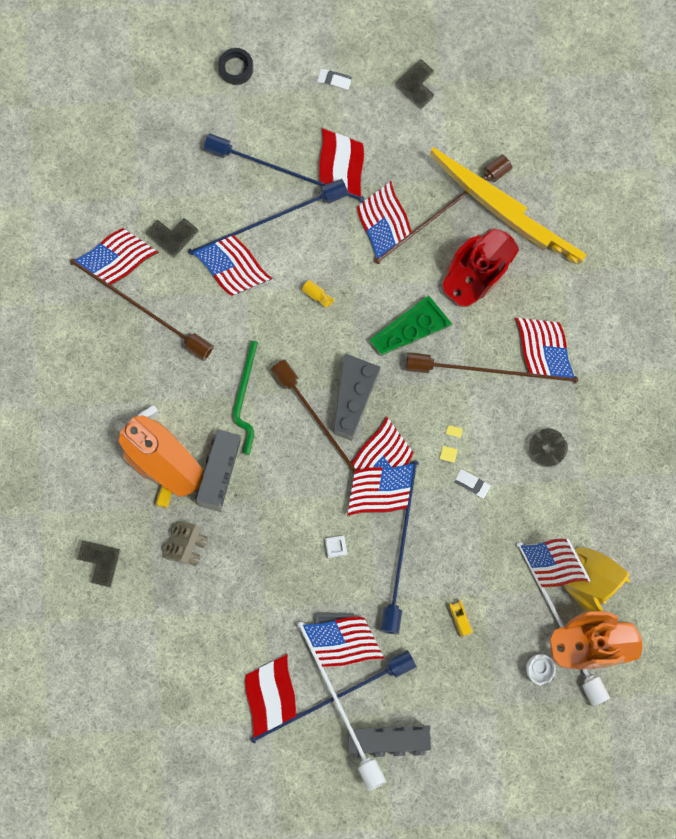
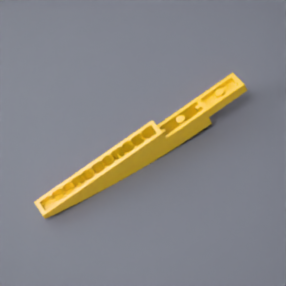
M433 147L429 155L462 188L512 229L543 250L548 245L552 246L551 249L554 252L566 255L567 259L574 264H581L587 254L524 214L527 210L526 206Z

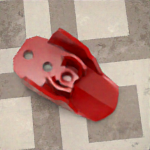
M495 228L483 237L480 235L471 237L457 250L447 268L448 273L442 284L444 294L459 307H469L485 297L502 279L519 252L514 238L507 232ZM466 279H470L472 283H467ZM460 291V296L454 295V292Z

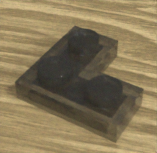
M420 59L395 82V86L422 109L434 98V94L423 85L434 73V70Z
M185 218L172 231L157 219L145 234L171 257L175 258L199 231Z
M82 541L77 560L96 564L91 583L111 588L121 550Z

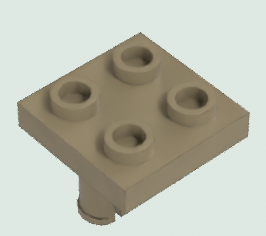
M176 522V525L172 528L170 540L164 547L162 558L197 566L199 561L194 559L200 560L201 556L192 552L195 545L204 548L206 543L202 541H208L207 536L199 534L202 527L196 524Z

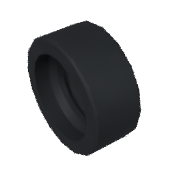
M241 48L226 50L219 59V73L222 79L232 85L246 83L253 74L251 55ZM232 58H240L246 62L247 69L240 75H232L225 69L226 62Z

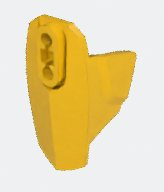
M576 548L574 550L590 582H572L565 584V589L585 612L603 611L600 604H606V600L616 593L625 582L629 584L630 574L603 553L589 548Z

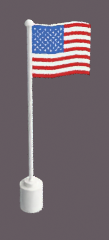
M555 538L539 544L523 545L522 542H518L516 546L520 548L560 628L564 627L544 587H558L576 581L590 582L568 538ZM582 669L586 676V679L583 680L585 684L582 687L592 707L610 699L600 677L590 676L587 669Z
M347 617L323 624L304 625L303 622H299L297 627H300L363 760L358 768L368 791L374 790L385 784L386 780L377 761L371 760V758L366 759L324 668L342 667L367 660L385 659L364 617Z

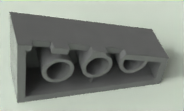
M346 353L344 356L334 434L352 441L380 373V366Z
M218 430L217 435L213 434L211 441L213 448L211 453L209 452L207 455V467L203 471L202 483L195 499L199 507L218 512L222 511L240 446L241 435Z
M423 725V727L405 726L400 728L353 729L364 755L373 753V757H385V753H393V756H405V752H413V756L425 755V751L431 750L430 725ZM348 730L349 754H353V758H361Z

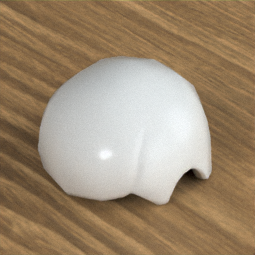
M537 654L527 662L526 673L533 683L542 685L551 682L556 673V665L551 657L545 654Z

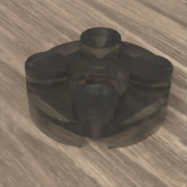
M542 429L534 434L529 442L531 459L542 467L557 466L567 455L568 444L562 434L555 429ZM547 443L553 448V451L549 453L543 449V446H546Z

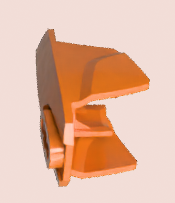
M144 415L136 416L119 432L118 442L125 451L123 454L124 461L143 478L152 480L179 497L191 494L199 489L203 478L202 467L175 436L158 421ZM132 427L137 428L136 434H131L130 429ZM150 440L152 442L151 447H146L144 441Z
M592 611L585 612L568 621L566 626L554 630L549 640L553 661L559 667L568 669H596L640 659L643 647L642 639L633 623L617 622L618 615L610 612ZM575 645H578L580 650H577ZM557 646H559L560 648H564V650L559 652L557 650Z

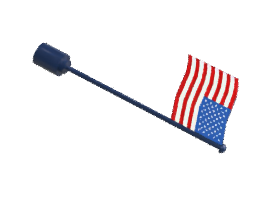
M342 178L321 187L322 191L319 192L320 196L193 250L190 248L189 254L195 255L207 266L218 284L231 296L272 280L273 278L260 267L249 249L235 235L320 199L330 204L349 196L346 185Z
M417 460L412 461L409 465L398 467L360 469L354 471L347 517L359 513H387L406 509L392 604L383 607L380 632L398 635L400 631L402 610L396 605L416 468L419 465Z

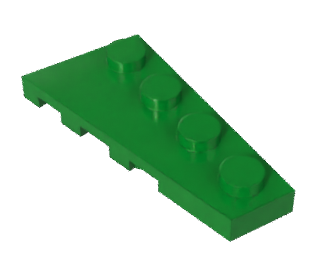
M428 295L371 338L369 342L380 356H383L452 326V323Z

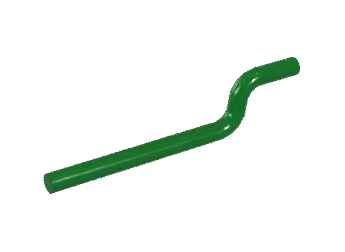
M253 340L250 342L232 417L234 423L247 432L242 452L244 455H250L254 440L253 427L240 418L258 342Z

